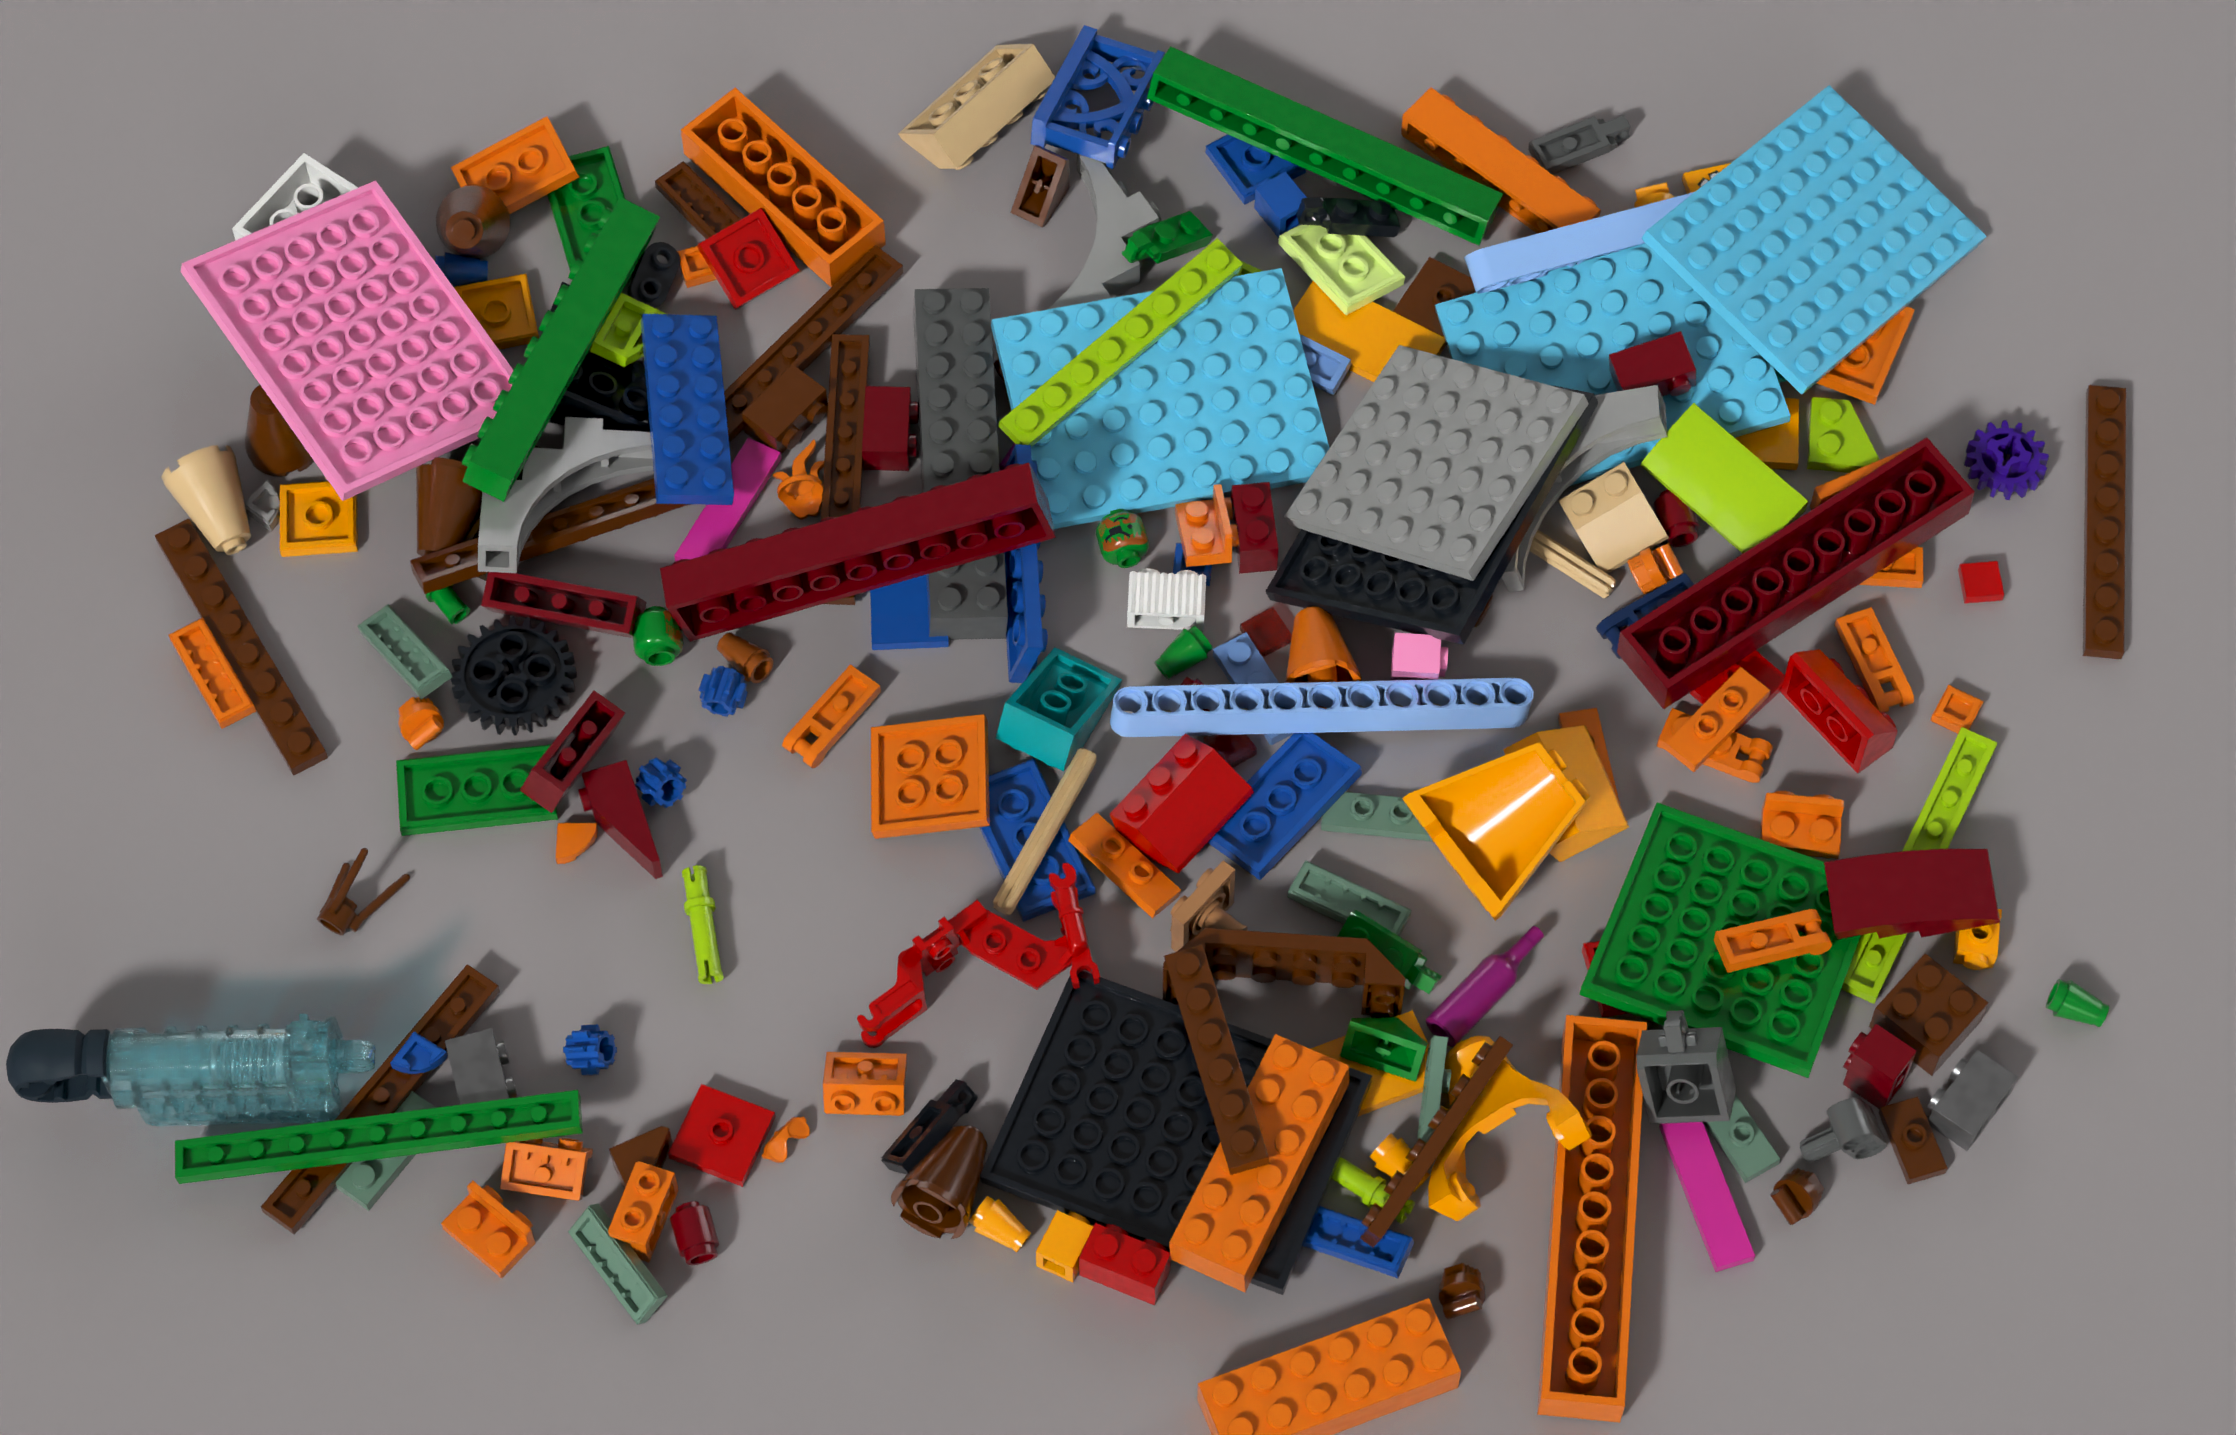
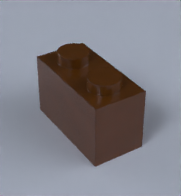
M792 364L742 413L744 432L755 441L781 452V454L786 449L794 448L800 441L803 432L812 423H819L826 415L828 410L826 389Z

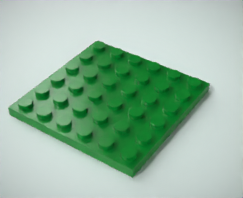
M1657 802L1585 976L1579 995L1663 1026L1664 1021L1667 1020V1011L1683 1010L1688 1028L1722 1027L1727 1049L1809 1078L1861 935L1842 939L1836 938L1823 861ZM1808 909H1816L1822 920L1821 930L1829 935L1832 942V947L1827 952L1820 955L1804 954L1727 973L1713 941L1716 931ZM1798 930L1800 937L1806 936L1805 932Z

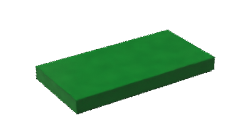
M609 146L569 156L579 178L547 194L570 272L577 258L583 261L586 258L587 254L583 253V250L592 233L599 235L602 230L597 226L605 209L608 207L613 210L620 197L625 199Z
M551 744L396 760L401 835L408 836L558 820L557 807L551 813L520 791L532 768Z

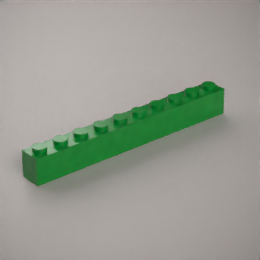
M1171 46L1153 72L1147 99L1372 199L1384 201L1399 211L1478 246L1481 244L1496 216L1503 193Z
M622 197L619 198L613 210L608 207L605 209L597 226L602 230L599 235L595 233L590 235L583 250V253L587 254L584 261L577 258L568 277L572 280L570 286L565 284L561 286L553 303L558 307L555 312L548 310L538 330L543 332L539 339L534 336L531 338L523 355L528 358L524 365L517 363L508 381L512 385L510 391L502 390L493 407V410L497 412L494 419L487 416L477 435L482 440L478 446L471 444L462 461V465L467 467L462 482L503 502L505 501L590 350L596 336L649 245L660 216Z

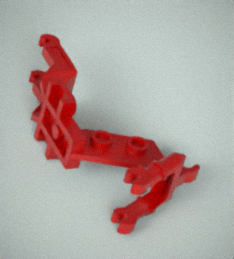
M1063 863L1064 879L1059 878L1055 873L1049 874L1050 886L1055 890L1050 894L1051 901L1059 911V918L1062 924L1060 931L1064 935L1056 940L1044 941L985 909L978 899L950 920H947L945 916L938 920L939 928L924 939L919 935L912 939L913 946L898 955L896 984L869 1004L870 1013L873 1018L867 1020L863 1015H858L857 1017L860 1028L864 1030L861 1032L863 1043L870 1048L880 1047L889 1037L927 1010L923 973L927 977L933 971L939 973L947 969L955 961V955L958 954L957 947L960 945L965 947L975 957L1036 990L1040 989L1071 965L1070 978L1074 989L1080 988L1077 976L1084 970L1089 971L1093 975L1094 985L1099 984L1100 973L1098 965L1092 961L1082 918L1084 912L1078 902V890L1075 887L1077 876L1074 867L1068 863ZM874 1031H875V1033H877V1034H876L875 1036H871V1035H870L869 1033H867V1032H874Z

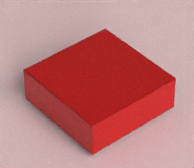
M1998 561L1959 565L1958 573L1964 604L2003 600L2004 590Z

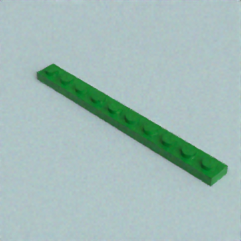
M578 1090L176 1140L175 1178L179 1184L581 1134L583 1133L581 1096Z

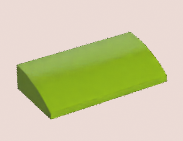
M1695 403L1667 431V437L1661 438L1640 465L1742 554L1797 520L1806 511L1808 504L1807 499Z

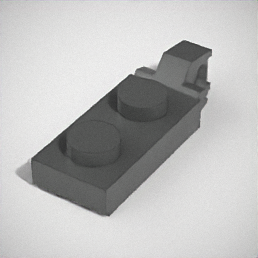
M1624 115L1607 122L1604 119L1597 120L1594 116L1530 141L1528 150L1541 167L1551 174H1555L1617 148L1618 143L1630 137L1631 126Z

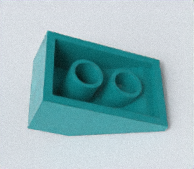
M1054 647L1005 702L995 738L1016 750H1020L1043 761L1051 767L1064 771L1071 763L1077 750L1083 748L1121 686L1122 679Z

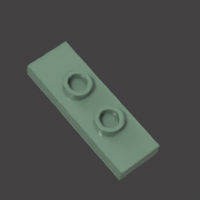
M389 604L357 626L365 639L420 699H423L452 678L449 669Z
M1345 792L1322 816L1321 831L1433 841L1402 799L1403 797Z
M1306 860L1288 890L1287 898L1342 924H1345L1350 913L1355 909L1398 936L1401 935L1412 911Z
M1434 1035L1428 1044L1417 1140L1421 1138L1426 1142L1433 1132V1129L1427 1125L1440 1108L1441 1093L1448 1094L1451 1069H1444L1448 1037Z
M1736 1094L1730 1121L1703 1122L1745 1183L1780 1163V1157Z
M599 1203L589 1205L568 1233L637 1325L646 1323L668 1295L629 1243L609 1236L608 1229L612 1221Z

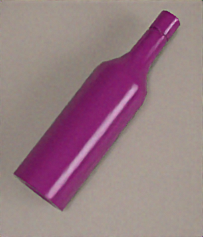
M1532 926L1508 951L1500 954H1491L1484 958L1426 1018L1425 1022L1432 1034L1448 1037L1447 1046L1454 1047L1514 986L1520 962L1543 939V932L1538 927Z

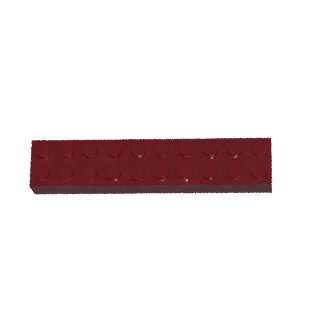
M1926 437L1620 631L1617 653L1660 706L1665 709L1968 515L1975 491Z
M1028 462L1025 464H1012L1003 470L986 475H973L966 481L952 485L935 486L929 491L917 495L900 496L892 502L875 507H862L854 513L840 517H827L820 520L819 523L802 528H789L781 534L767 538H754L745 544L732 548L715 549L709 554L697 558L677 560L672 565L660 568L666 608L691 642L1056 538L1048 498Z

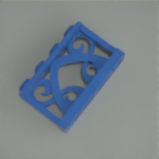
M1084 25L1033 117L1030 144L1039 145L1043 148L1048 144L1104 162L1106 167L1114 169L1119 157H1126L1131 144L1132 133L1138 134L1143 122L1144 110L1150 111L1154 101L1147 99L1153 72L1161 62L1165 52L1157 50L1154 53L1097 35V29ZM1123 67H1128V68H1129V69H1126V70L1122 71L1121 73L1119 72V70H1120L1121 68H1123ZM1136 70L1145 73L1140 79L1131 77V75L1136 74ZM1084 74H1092L1094 79H1087L1084 77ZM1108 82L1115 90L1120 103L1103 110L1089 112L1086 99L1076 92V89L1092 90ZM1071 104L1077 105L1081 113H1076L1077 107L1075 109H1068L1066 107ZM1093 128V132L1097 137L1087 134L1086 129ZM1102 131H1109L1113 134L1109 140L1101 138Z

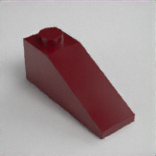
M627 760L581 773L584 788L578 789L584 812L592 810L595 822L655 879L663 877L660 859Z

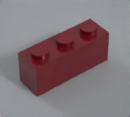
M594 690L532 768L520 791L552 813L582 775L581 773L586 770L613 735L625 712Z

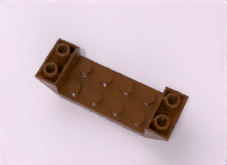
M1206 928L1178 950L1181 951L1203 944L1212 976L1218 980H1232L1235 977L1252 978L1259 983L1287 980L1301 986L1312 985L1315 982L1331 983L1338 988H1351L1355 985H1363L1361 1015H1370L1371 1018L1396 1017L1402 1013L1405 977L1367 938ZM1164 961L1162 1000L1178 1005L1167 965Z

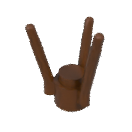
M362 848L351 868L349 863L342 865L329 897L319 912L318 922L338 935L343 936L347 929L356 932L366 918L409 881V874L402 875L356 915L354 911L357 905L347 898L346 895L368 854V849Z

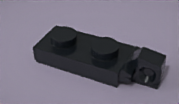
M1325 197L1302 198L1296 213L1300 225L1322 226L1326 228L1328 234L1395 237L1400 230L1395 209L1381 200Z
M956 1079L938 1101L930 1100L881 1157V1161L889 1170L907 1175L952 1129V1126L963 1114H968L978 1096L965 1081Z

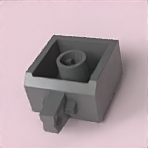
M1683 1010L1667 1011L1664 1030H1642L1636 1055L1637 1073L1650 1124L1730 1121L1736 1085L1722 1027L1688 1028Z

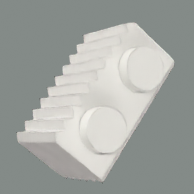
M1151 568L1141 569L1138 573L1135 571L1130 572L1127 627L1183 630L1185 628L1188 630L1195 625L1200 631H1204L1206 575H1198V573L1191 570H1181L1176 574H1167L1165 572L1160 574L1158 570Z

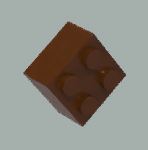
M1924 954L1877 1005L1869 1027L1872 1029L1875 1024H1878L1915 1049L1917 1052L1913 1062L1933 1076L1982 1021L1989 1002L1927 954Z

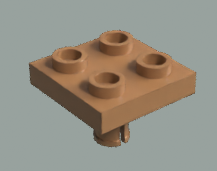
M1224 860L1214 870L1212 868L1207 869L1199 878L1196 885L1197 889L1189 897L1182 896L1171 910L1172 922L1170 931L1171 949L1175 952L1206 928L1248 930L1246 925L1241 924L1226 912L1234 903L1235 869Z

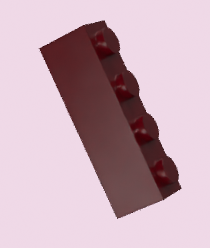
M488 572L481 606L495 613L522 618L530 617L532 620L633 638L636 618L639 614L644 613L647 602L638 596L517 573Z

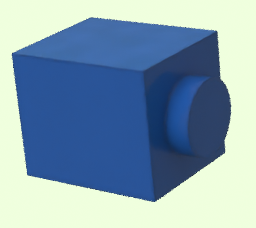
M1285 171L1276 177L1264 179L1255 188L1254 209L1279 238L1281 234L1300 225L1296 213L1302 198L1307 197Z

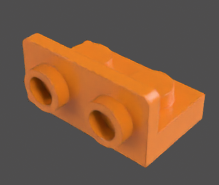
M1213 485V499L1176 504L1175 516L1186 567L1232 563V547H1238V530L1236 524H1230L1229 520H1232L1233 517L1232 502L1230 497L1224 498L1222 485Z
M1790 791L1766 793L1761 812L1760 839L1806 856L1838 859L1844 800L1834 799V797L1826 794L1810 797L1795 795Z
M826 1052L823 1078L824 1112L826 1114L904 1115L907 1054Z
M543 1138L506 1143L500 1189L580 1201L583 1198L587 1162L589 1158H592L593 1149L583 1148V1141L571 1138H559L558 1144L543 1142Z
M640 1161L636 1162L609 1226V1236L631 1243L632 1249L642 1261L650 1263L679 1191L675 1172Z
M472 1180L467 1185L469 1195L443 1220L441 1225L443 1230L500 1278H503L536 1244L531 1230L533 1224L519 1210L515 1209L511 1213L502 1205L504 1202L502 1197L488 1185L481 1188Z

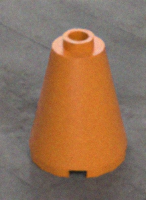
M1306 607L1298 612L1294 618L1285 683L1362 681L1361 674L1332 614H1329L1320 607Z

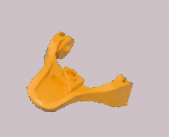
M1478 1035L1470 1037L1456 1044L1447 1053L1444 1069H1451L1448 1094L1462 1074L1470 1077L1477 1065L1471 1061L1484 1042L1489 1045L1494 1043L1489 1036ZM1505 1057L1439 1153L1431 1170L1429 1180V1208L1458 1222L1481 1207L1475 1187L1466 1178L1465 1145L1478 1131L1486 1134L1516 1115L1514 1108L1527 1104L1549 1106L1550 1111L1547 1113L1546 1119L1552 1134L1569 1151L1588 1140L1592 1136L1591 1131L1579 1111L1558 1089L1530 1080L1522 1075ZM1449 1094L1450 1105L1455 1099L1451 1094Z

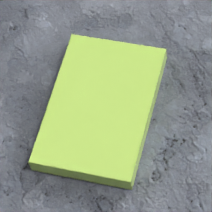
M1298 225L1279 236L1278 244L1345 315L1404 285L1405 276L1365 235L1328 234L1326 228L1322 226Z

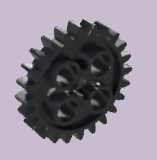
M510 616L508 626H502L498 619H494L495 629L490 631L487 627L481 625V637L478 638L468 634L467 638L470 648L458 646L459 656L462 659H452L453 669L456 672L451 673L452 685H455L452 687L454 698L459 699L460 711L468 710L470 722L481 718L480 722L483 730L488 729L494 723L499 735H501L506 726H511L512 733L515 736L518 734L519 726L525 725L529 733H532L533 722L538 721L545 727L548 726L546 719L548 713L555 717L561 716L557 704L569 706L570 701L567 693L575 692L576 690L572 680L577 678L576 667L572 666L575 664L573 652H568L569 647L566 639L559 641L556 629L546 634L545 622L542 621L535 628H532L530 617H526L522 625H517L514 616ZM510 649H521L517 654H506ZM539 671L549 672L547 675L543 677L533 676L535 673ZM485 674L494 675L489 680H479ZM511 697H521V700L516 703L506 702Z

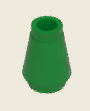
M1193 625L1188 630L1183 628L1154 663L1164 677L1169 680L1173 676L1207 659V654L1213 647L1205 635Z
M2058 979L2046 1002V1008L2053 1011V1016L2101 1027L2109 1011V1005L2102 1003L2101 1000L2072 980L2065 982Z

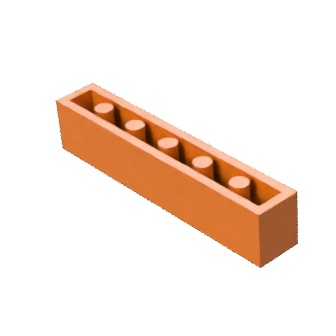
M1432 87L1403 114L1401 129L1403 137L1447 169L1503 193L1499 206L1537 234L1600 217L1601 209L1597 207L1591 198L1581 196L1570 188L1563 178L1552 175L1541 167L1534 157L1520 152L1512 146L1506 137L1495 134L1484 126L1477 116L1469 115L1459 108L1449 96L1441 95Z

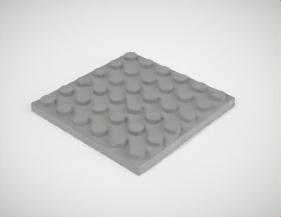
M1399 345L1284 515V518L1289 526L1474 581L1589 403L1585 395Z

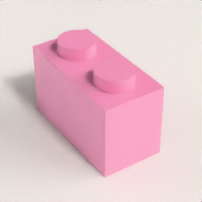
M1395 632L1392 645L1390 680L1438 679V677H1445L1448 663V647H1441V639L1427 634Z

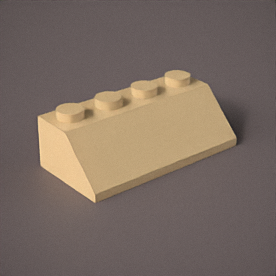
M1034 44L996 45L901 130L898 135L904 142L939 169L960 170L972 162L974 159L972 155L977 150L990 145L998 138V131L1005 125L1017 121L1023 115L1022 110L1030 102H1036L1044 97L1048 91L1047 87L1053 82L1055 76Z

